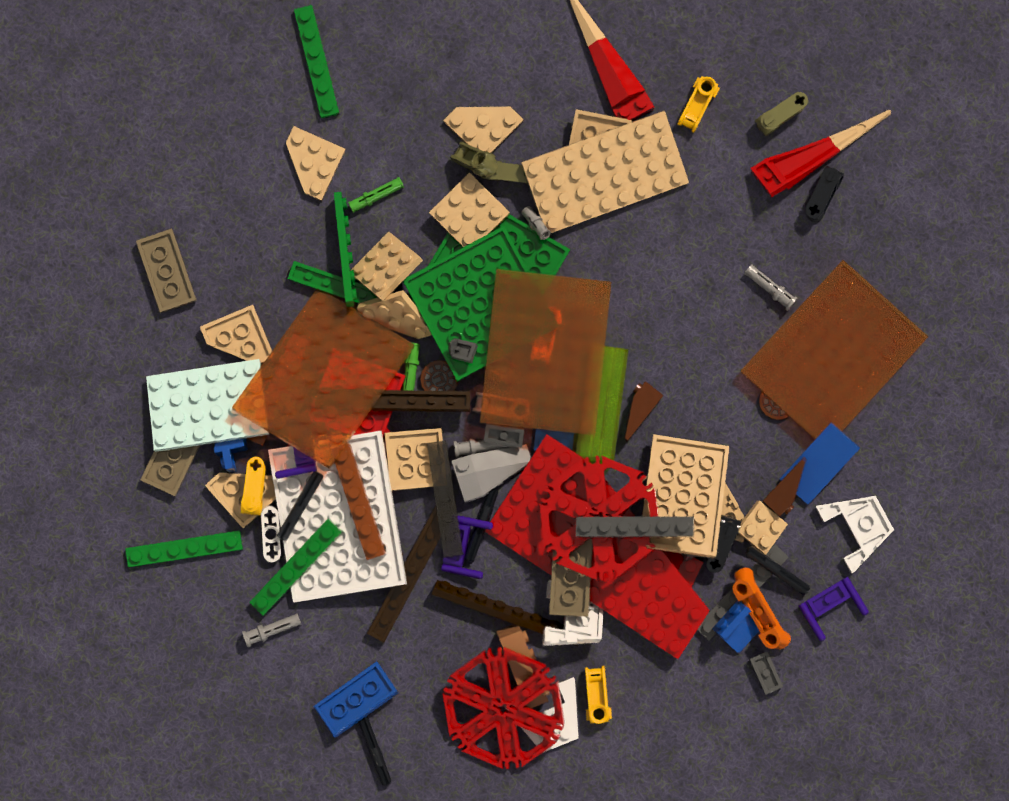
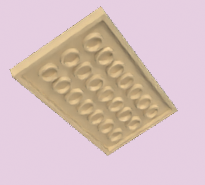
M665 111L521 162L539 216L543 219L542 222L551 233L689 183Z

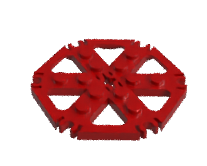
M596 456L594 464H590L589 457H586V466H584V459L582 458L547 485L552 487L553 491L550 489L544 490L550 494L549 499H540L547 506L539 503L544 548L546 549L552 544L546 551L550 553L555 550L557 555L552 559L553 561H558L562 557L557 562L561 566L597 581L598 573L600 580L604 581V574L608 572L613 580L615 578L613 571H616V578H619L653 552V550L646 548L647 545L652 548L656 547V545L650 542L652 537H621L638 545V551L622 564L615 562L612 537H592L595 564L593 567L587 568L572 562L569 555L591 537H576V524L559 537H553L550 530L549 514L555 510L575 519L576 517H594L591 514L600 515V513H603V517H609L607 514L611 515V517H622L620 516L642 498H645L649 504L650 517H659L655 487L651 491H647L653 487V484L643 485V481L647 476L642 475L638 479L643 474L641 471L602 456V464H600L599 456ZM608 468L625 473L630 478L629 483L610 498L607 497L604 473ZM578 472L583 473L588 502L562 492V484Z
M498 647V655H494L491 648H489L487 655L485 650H483L453 672L447 682L453 685L452 688L445 686L443 692L449 736L455 733L452 741L457 738L462 740L458 745L459 749L463 748L462 752L499 768H504L503 761H505L506 769H509L510 761L516 764V768H519L521 761L523 767L557 743L560 734L555 733V729L563 730L565 721L559 682L557 680V682L553 683L556 679L555 675L552 678L546 677V673L549 672L550 668H545L546 665L505 647L503 650L501 647ZM510 660L529 666L533 670V674L512 690L507 666ZM480 663L486 664L490 691L468 682L465 679V674ZM549 691L553 697L555 713L552 716H548L525 705L543 692ZM459 700L482 710V712L465 724H459L456 720L454 701ZM503 704L507 705L506 709L508 710L501 712V708L499 706H502ZM517 726L543 736V741L530 751H523L520 748ZM496 727L500 753L493 754L476 746L475 741Z

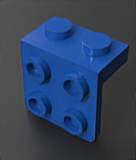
M738 600L712 630L736 652H741L759 632V629L749 614L751 610Z

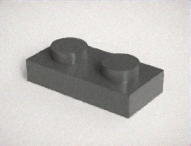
M487 421L484 442L522 448L525 427Z
M768 651L749 659L765 695L783 687Z

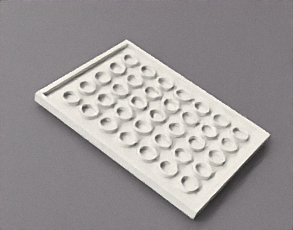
M382 431L313 442L317 471L323 475V479L286 541L283 540L286 562L327 519H330L343 532L291 587L293 602L407 584ZM348 443L351 444L386 551L385 555L366 560L331 449ZM293 446L268 450L281 527L313 473L310 472L280 479L275 477L276 471L297 467Z

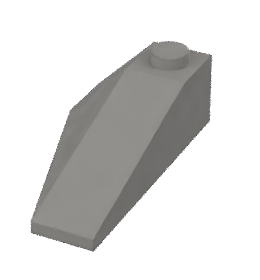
M527 444L523 445L522 448H503L452 460L465 503L486 496L490 490L503 484V481L523 470L531 459Z

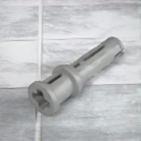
M752 264L745 271V275L771 294L774 301L777 300L785 306V310L788 311L797 301L798 297H793L789 294L784 286L779 287Z
M475 439L459 443L453 441L456 458L462 455L476 454L477 452L512 447L484 442V440L475 441Z
M296 613L269 625H258L253 630L242 631V634L249 648L251 644L259 641L264 642L269 636L302 624Z

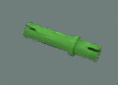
M397 177L368 193L364 192L362 196L349 201L348 204L352 212L355 213L404 188L401 179Z
M408 343L407 357L404 359V364H406L404 375L406 376L403 382V390L414 391L417 366H419L418 354L420 344Z

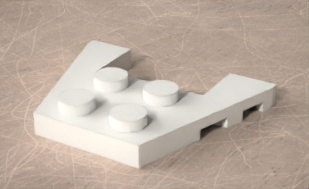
M876 496L815 507L823 522L840 513L844 517L860 547L859 550L843 558L851 573L855 572L894 530Z
M549 580L547 583L546 598L549 599L551 593V580ZM590 601L589 617L564 616L563 630L546 626L543 631L542 645L599 643L602 639L603 609Z
M574 677L559 683V688L565 701L562 704L565 724L562 731L559 729L554 730L555 733L560 734V737L557 739V743L544 752L578 739ZM553 707L540 713L552 716L555 710ZM522 728L536 746L543 741V736Z

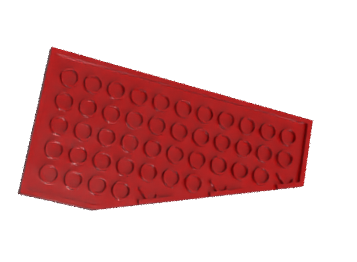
M546 434L490 521L493 523V528L491 530L485 529V532L552 576L553 551L550 553L546 551L552 544L546 549L544 548L539 503L547 506V504L543 503L540 499H549L550 494L544 490L550 489L553 491L554 489L547 485L583 457ZM578 472L562 484L561 490L566 494L588 502L585 476L583 473ZM605 479L607 497L610 498L616 491ZM630 508L620 515L622 517H636ZM554 510L549 514L550 530L553 537H559L576 524L575 518ZM600 513V515L591 514L594 517H603V513ZM612 537L616 563H624L638 551L637 544L621 537ZM648 548L653 550V552L619 578H616V571H613L615 574L613 580L608 572L604 574V581L600 580L599 573L597 576L598 581L591 578L590 601L677 659H679L710 611L663 550ZM594 550L592 555V567L595 564Z

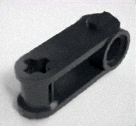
M829 166L824 168L806 206L807 218L811 222H819L823 218L843 180L844 173ZM818 209V214L812 215L811 210Z
M721 515L716 558H705L708 570L713 573L720 572L723 569L734 539L739 532L741 521L734 519L732 516Z

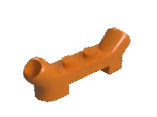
M749 568L739 569L734 573L735 583L733 585V592L737 600H742L744 605L751 610L749 614L760 631L758 636L762 643L770 649H783L787 647L791 636L782 629L758 588L753 570Z

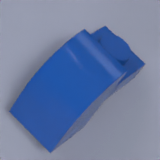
M246 438L215 443L214 453L218 457L223 456L220 458L222 468L228 473L237 472L233 453L248 450Z

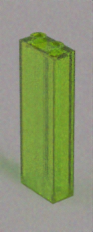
M590 344L576 453L583 458L589 457L590 462H596V456H599L600 464H602V456L614 460L629 349Z

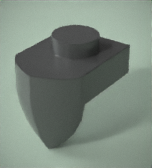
M457 338L452 339L448 343L450 356L455 360L472 364L478 345Z

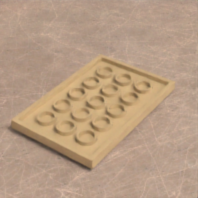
M653 434L646 486L652 483L653 487L647 491L649 492L655 487L659 517L693 516L694 537H652L650 542L656 545V547L652 548L647 545L646 548L716 558L729 446ZM644 498L642 517H650L649 504L647 499Z

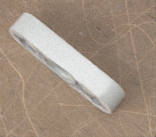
M266 506L261 512L263 556L268 562H276L281 556L280 538L277 536L279 532V514L275 507ZM268 510L275 513V516H272V524L276 522V526H264V523L268 524V518L264 516V514L268 513ZM268 529H274L276 537L268 539L265 536V532ZM265 542H277V545L273 544L274 551H277V554H274V558L266 555L270 551V545H265Z

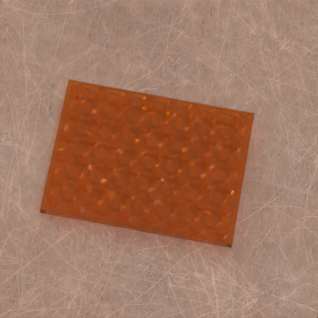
M842 260L740 372L813 439H816L831 422L843 431L928 336L848 263Z
M496 269L480 423L595 435L611 282Z
M316 289L232 406V410L330 469L414 348V344L373 319L363 317V313L353 307H347L346 303L331 294Z

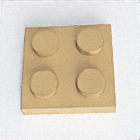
M756 501L742 520L738 534L766 555L788 524L761 501Z

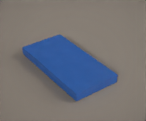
M831 422L781 476L780 480L805 457L807 461L797 495L805 503L809 504L860 447Z
M376 661L314 705V708L336 738L399 692Z

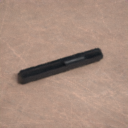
M318 471L312 473L277 534L280 539L286 541L323 479V475Z
M492 489L486 495L478 520L489 522L498 496V490ZM475 527L465 554V559L470 562H474L485 532L484 528Z
M748 547L745 552L747 557L802 595L809 592L810 586L755 547Z
M366 716L359 721V725L382 785H387L392 780L369 718Z

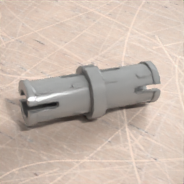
M525 207L522 210V215L528 221L529 227L535 230L541 240L547 239L551 232L542 222L543 219L535 213L532 207Z

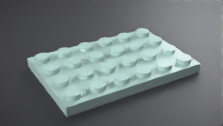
M260 359L146 376L155 452L269 435Z

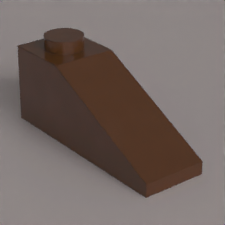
M646 381L643 385L639 383L633 390L635 395L632 399L624 438L626 442L629 441L663 397L659 391Z
M805 457L798 462L763 500L779 516L783 513L787 515L794 508L792 503L795 501L807 461Z

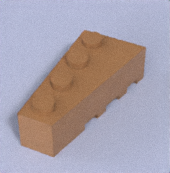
M513 624L496 631L503 648L505 647L531 659H536L533 649H528L526 642H529L526 631H521L520 626ZM514 660L509 661L517 686L533 674L531 667ZM549 691L543 692L525 706L533 708L548 702L547 695H550Z

